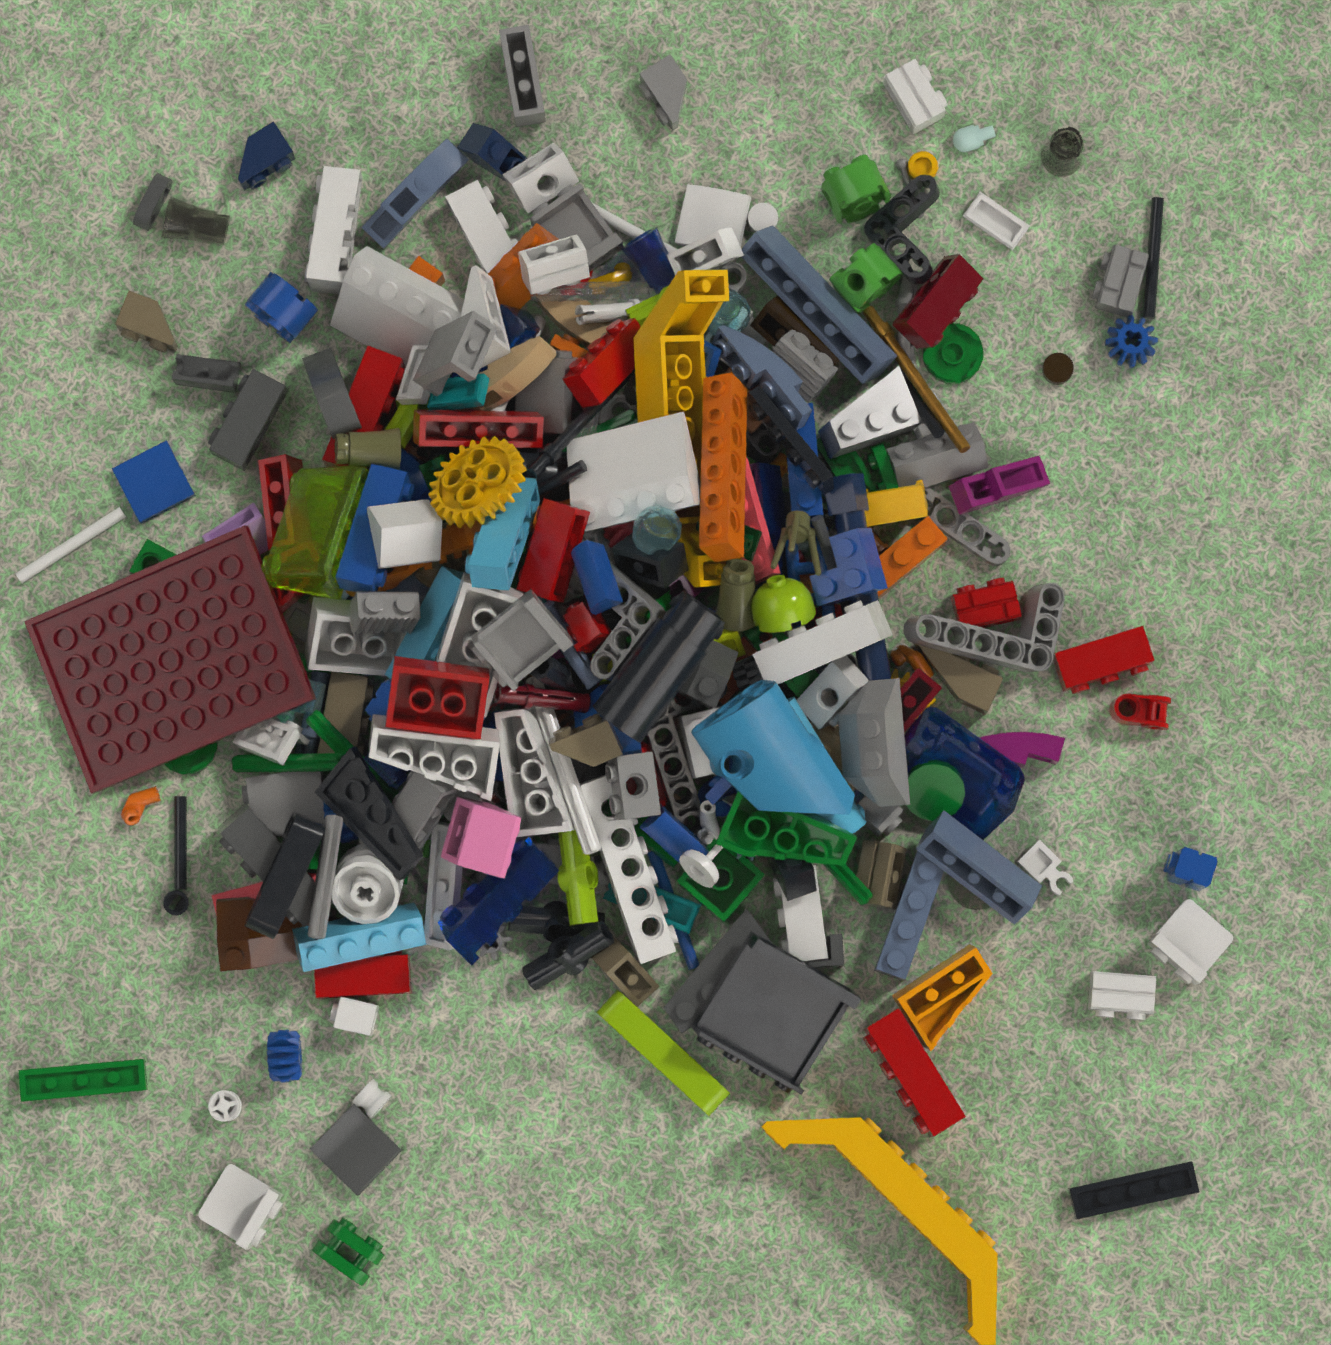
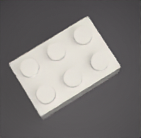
M313 597L304 649L308 669L386 676L385 673L407 631L404 634L401 631L398 634L395 631L392 634L389 631L386 634L383 631L380 634L377 631L374 633L370 631L368 633L364 631L359 633L357 631L354 634L351 631L350 603L352 600Z

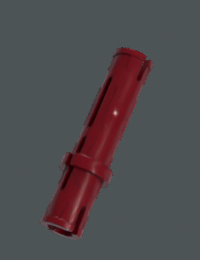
M498 683L494 692L496 703L521 705L523 709H531L533 706L586 713L590 707L589 693L534 688L533 684L518 686L513 691L508 685L502 687Z

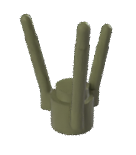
M797 510L788 513L786 516L785 527L781 529L780 539L770 565L772 569L777 567L787 539L789 540V552L794 551L796 544L803 543L807 539L815 574L817 576L821 575L815 530L810 527L811 518L806 512Z

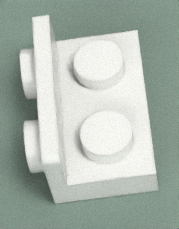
M274 717L238 732L232 743L240 749L284 765L296 742L307 746L310 740L301 733L303 728L296 723L287 720L284 724L280 722L281 720L278 717Z

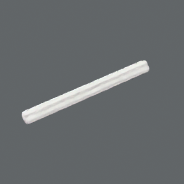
M534 676L525 681V684H533L534 688L545 689L544 683L537 680ZM534 707L582 851L585 855L596 853L601 849L571 758L552 751L549 746L550 738L554 737L553 732L560 729L555 711L551 708Z

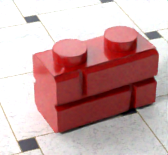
M1004 577L989 580L986 582L987 587L975 589L974 584L957 588V594H953L951 597L956 621L987 628L1017 621L1022 617L1014 582H1005Z

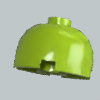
M775 575L768 578L767 582L755 592L751 603L755 627L758 625L759 630L762 632L776 633L792 630V623L801 621V626L811 621L816 614L814 602L807 587L795 579L785 578L784 575Z

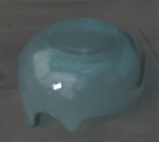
M729 290V301L723 302L708 327L711 334L715 336L718 328L722 325L739 332L748 326L751 308L745 296L735 290Z
M663 506L647 507L635 518L632 540L637 549L648 555H653L655 551L661 549L669 551L681 537L682 523L675 511Z

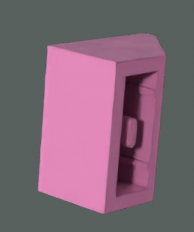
M457 797L441 858L458 866L505 879L507 869L511 863L515 840L519 834L521 817L488 802Z

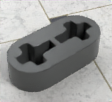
M159 173L153 177L135 213L133 225L146 231L152 228L171 190L172 179Z

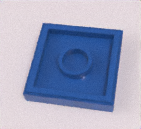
M167 440L112 468L141 524L196 496Z

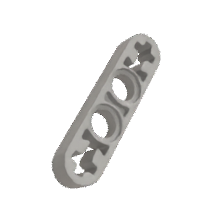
M924 488L929 504L932 505L934 500L940 502L934 507L929 517L945 535L992 566H999L1007 561L1010 555V546L1004 538L969 514L959 515L956 505L931 488ZM943 508L951 510L954 515L953 522L948 525L939 523L936 518L937 512ZM967 526L976 527L979 531V539L975 542H967L962 536V530ZM985 534L991 537L987 540L989 545L995 547L997 544H1000L1002 546L1001 552L1004 554L1003 557L996 556L993 559L990 557L991 550L986 546H983L982 551L976 548L982 543Z

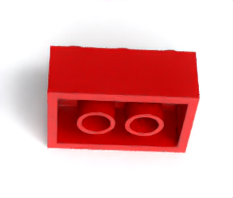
M394 656L385 727L481 739L490 679L489 668Z

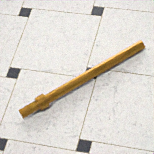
M873 306L864 309L863 314L874 328L873 331L897 355L895 360L960 453L968 451L971 446L894 337L895 332L888 322L882 320Z

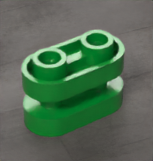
M344 1217L340 1221L333 1219L327 1227V1230L333 1234V1237L328 1244L319 1239L312 1248V1251L351 1280L364 1286L370 1275L363 1269L369 1261L378 1266L385 1256L381 1252L383 1245L369 1235L365 1240L357 1235L355 1231L358 1227ZM343 1243L359 1253L353 1262L337 1252Z

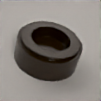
M1063 353L1049 355L1042 366L1044 378L1054 385L1066 383L1071 378L1074 370L1072 360Z

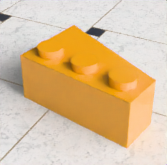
M969 944L893 994L892 997L925 1048L932 1051L937 1045L938 1040L953 1025L957 1016L972 1001L993 973L977 948Z

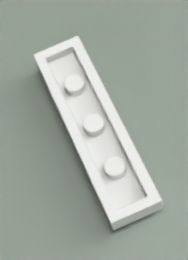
M439 821L434 827L431 836L424 933L426 945L452 950L456 948L462 866L441 858L450 823Z

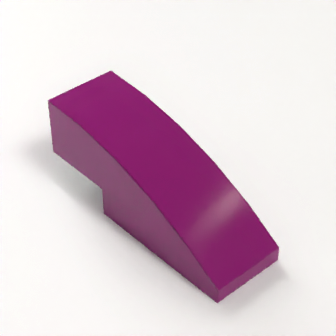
M1039 455L994 467L984 473L961 478L948 487L958 513L961 515L1048 486L1050 481Z
M1006 732L967 741L963 751L1020 768L1025 766L1027 757L1056 765L1059 762L1065 738L1045 733Z

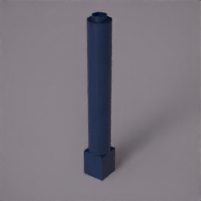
M850 473L833 477L834 489L826 494L829 516H834L836 533L840 534L856 528H867L865 511L869 510L864 474ZM878 592L848 600V606L858 601H862L863 606L877 600L879 601ZM885 639L855 651L858 669L869 681L891 679Z

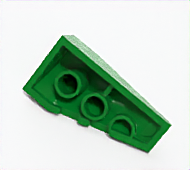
M737 791L716 844L747 857L765 856L775 857L778 860L796 859L805 860L809 863L845 866L857 836L815 813L757 810Z

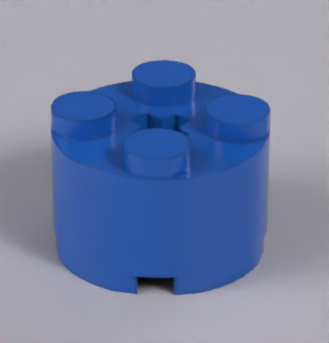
M272 272L265 277L245 303V307L255 314V318L265 326L273 327L276 333L289 344L296 339L318 312V309L307 298L303 301L304 298L297 289Z

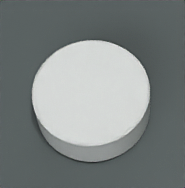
M758 203L748 213V225L753 232L772 225L776 228L778 224V213L768 203Z

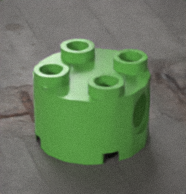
M866 154L856 157L851 161V164L841 169L840 167H833L823 174L825 181L822 183L821 191L826 197L836 221L842 224L843 219H846L849 224L873 215L881 209L879 203L884 200L885 204L890 201L891 193L876 163L870 160Z
M873 243L866 249L861 248L855 252L849 259L852 264L845 270L843 268L839 269L830 277L829 281L842 298L859 314L870 306L869 303L873 302L876 298L880 299L900 280L903 272L880 246Z

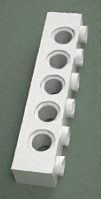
M606 774L579 783L601 846L599 851L636 960L642 964L676 952L674 944L678 943V938L673 925L667 926L664 914L668 913L667 905L662 895L657 896L654 887L658 883L653 866L647 867L644 855L648 854L643 836L637 837L634 825L638 824L637 818L616 820L615 814L605 816L602 813V803L612 795L611 783H608ZM618 828H623L627 833V840L621 846H615L611 840L612 833ZM628 858H633L637 862V870L632 875H625L621 869L622 863ZM637 888H644L647 892V899L641 905H635L632 901V893ZM650 917L655 918L657 921L656 931L649 935L644 934L642 931L643 921Z

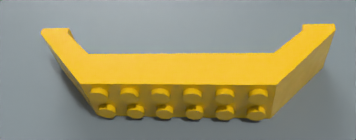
M728 270L678 271L633 338L638 423L684 412L700 482L703 378L706 377L704 334L723 302L729 301ZM700 505L643 519V526L650 534L684 543L689 569L684 573V576L694 587L720 585L721 574L723 573L726 561L714 562L699 548V531L696 530V524L700 520Z
M861 1117L766 1121L760 1127L782 1149H785L789 1144L832 1145L966 1278L968 1323L963 1329L979 1345H996L998 1253L992 1248L996 1244L995 1241L983 1230L976 1232L970 1226L973 1220L960 1207L954 1210L947 1203L950 1197L938 1185H934L931 1188L924 1181L928 1175L916 1163L912 1162L908 1165L901 1158L905 1154L904 1151L892 1140L886 1143L878 1135L882 1130L869 1117L865 1120Z

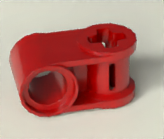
M1127 693L1114 699L1109 711L1112 719L1120 724L1141 726L1147 729L1168 730L1169 724L1166 723L1168 704H1171V698L1159 695ZM1121 701L1131 704L1133 712L1130 717L1123 716L1119 712L1118 706Z

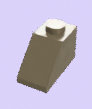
M615 937L614 944L591 957L637 1007L660 987Z

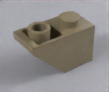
M128 291L115 323L116 327L122 331L121 336L134 342H138L139 338L149 341V347L166 353L167 349L176 352L178 345L159 303L153 299Z
M599 713L582 720L583 725L571 729L570 726H566L553 732L554 737L549 740V746L552 751L592 767L623 755V748L613 725L604 717H601Z

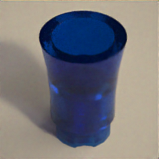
M657 226L640 234L621 248L644 277L649 287L654 289L656 295L663 288L669 286L675 277L667 257L669 253Z

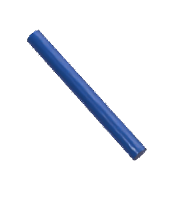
M652 851L648 852L647 856L655 870L659 888L674 893L662 859ZM674 928L688 970L697 968L700 964L689 934Z

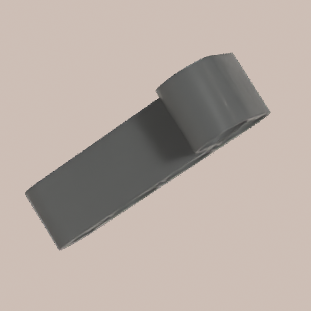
M331 347L302 358L312 389L332 438L335 439L337 433L348 434V432L361 429L362 426Z

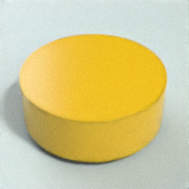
M925 151L913 154L907 165V172L912 180L924 174L934 178L938 170L936 158L931 153Z

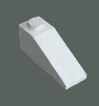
M475 265L470 270L461 317L474 311L498 327L480 367L481 369L511 353L493 278Z

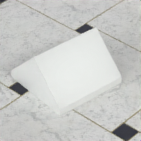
M428 499L367 507L379 569L440 560L442 519L435 512Z

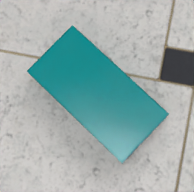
M484 373L477 374L476 379L470 382L462 377L448 378L440 395L435 396L430 393L427 408L429 410H459L484 406L490 378Z

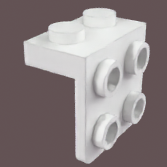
M1187 899L1183 901L1147 944L1152 948L1150 952L1163 964L1169 962L1177 969L1174 973L1188 985L1192 982L1196 985L1201 983L1207 976L1206 972L1232 943L1233 935L1193 900Z
M230 1164L224 1169L201 1207L198 1216L207 1224L236 1241L235 1244L248 1250L251 1249L252 1245L257 1247L266 1234V1230L263 1227L269 1218L274 1220L283 1205L280 1202L283 1194L236 1165Z

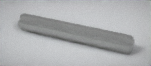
M327 815L324 820L325 831L321 840L307 933L308 937L313 939H324L326 937L343 818L338 815Z

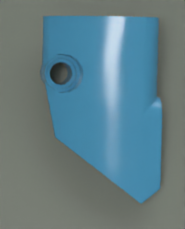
M760 680L751 684L692 729V735L710 760L712 772L717 776L724 777L757 810L850 815L855 797L854 792L822 743L813 734H809L775 681ZM728 756H731L733 765L729 771H726L724 762Z

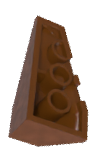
M255 898L217 899V947L220 971L254 969L298 960L292 929L303 927V925L299 921L294 925L285 916L276 937L271 939L244 927ZM329 916L328 921H332V920H336V919H341V918Z

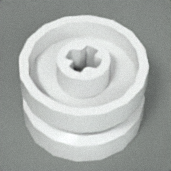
M359 844L347 850L339 860L335 873L332 901L339 913L350 921L361 924L378 923L388 918L397 908L404 879L399 880L365 844Z

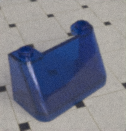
M936 707L926 708L904 734L907 772L917 764L928 763L929 760L948 762L955 767L964 781L965 797L962 806L951 816L984 840L1014 812L1025 782L1024 773L1017 764Z

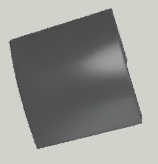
M355 1104L310 1148L357 1196L402 1151Z

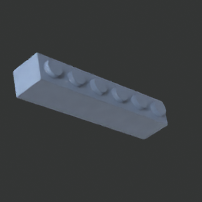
M773 225L755 232L743 246L742 252L744 256L742 258L862 384L879 377L897 357L894 351Z

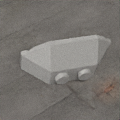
M900 678L868 681L838 714L843 777L879 807L910 805Z

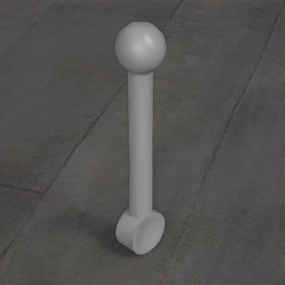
M899 159L896 162V167L901 170L905 185L907 186L911 182L906 169L908 163L905 159ZM913 196L910 197L914 205L918 203L917 200H914ZM923 212V213L918 217V219H919V218H922V217L924 216L925 212Z

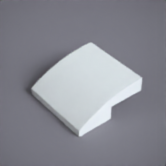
M687 184L675 243L678 246L684 247L716 230L732 227L741 247L751 197L728 190Z

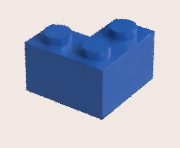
M856 528L829 537L837 568L821 572L820 576L816 574L809 576L817 606L835 605L888 588L872 528Z

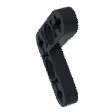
M925 174L914 178L870 217L864 227L865 234L870 243L880 246L903 272V276L913 284L925 283L930 279L933 272L928 258L902 233L905 228L939 198L940 190L935 179ZM924 186L926 189L929 188L930 192L926 194L920 192V189ZM911 196H913L914 200H917L918 203L914 205L910 198ZM903 204L910 206L909 212L901 217L894 215L895 209ZM875 228L884 229L888 236L886 241L879 233H875ZM899 243L906 245V250L903 254L899 256L891 254V249L894 245ZM911 258L917 266H922L923 270L921 272L913 271L909 263Z

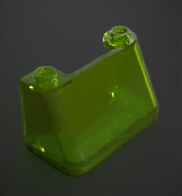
M350 465L300 468L297 473L292 475L290 480L291 491L269 556L266 555L262 562V572L272 587L335 600L341 599L343 589L339 588L336 574L368 476V470L365 467Z

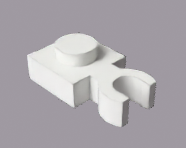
M1040 839L1017 861L1039 884L1046 878L1049 881L1050 890L1055 895L1059 896L1062 893L1056 886L1057 879L1063 878L1069 884L1073 882L1070 874L1063 871L1059 872L1056 869L1062 861Z

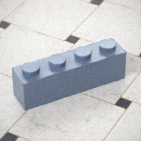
M944 810L926 828L916 847L918 852L1014 925L1033 907L1042 888V885Z
M918 851L914 856L874 969L876 972L901 981L906 980L944 872Z

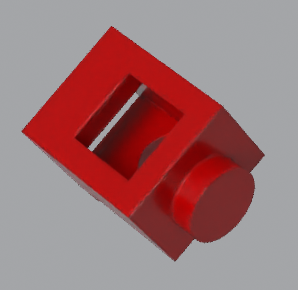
M578 601L570 605L566 609L567 613L563 615L568 624L566 628L569 635L578 642L574 645L576 651L591 653L601 646L612 632L601 613L596 615L590 612L587 602Z

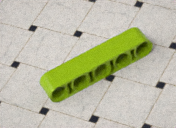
M618 989L596 1012L708 1116L730 1095L727 1089Z

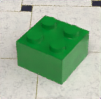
M714 839L711 844L707 845L709 851L716 845L717 840ZM723 848L712 860L719 872V879L713 887L708 888L700 885L686 872L677 880V885L723 924L765 876L762 871L743 855L741 858L736 859L737 853Z

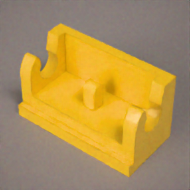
M917 480L915 485L869 493L868 489H866L869 510L865 511L867 527L928 516V504L923 480Z

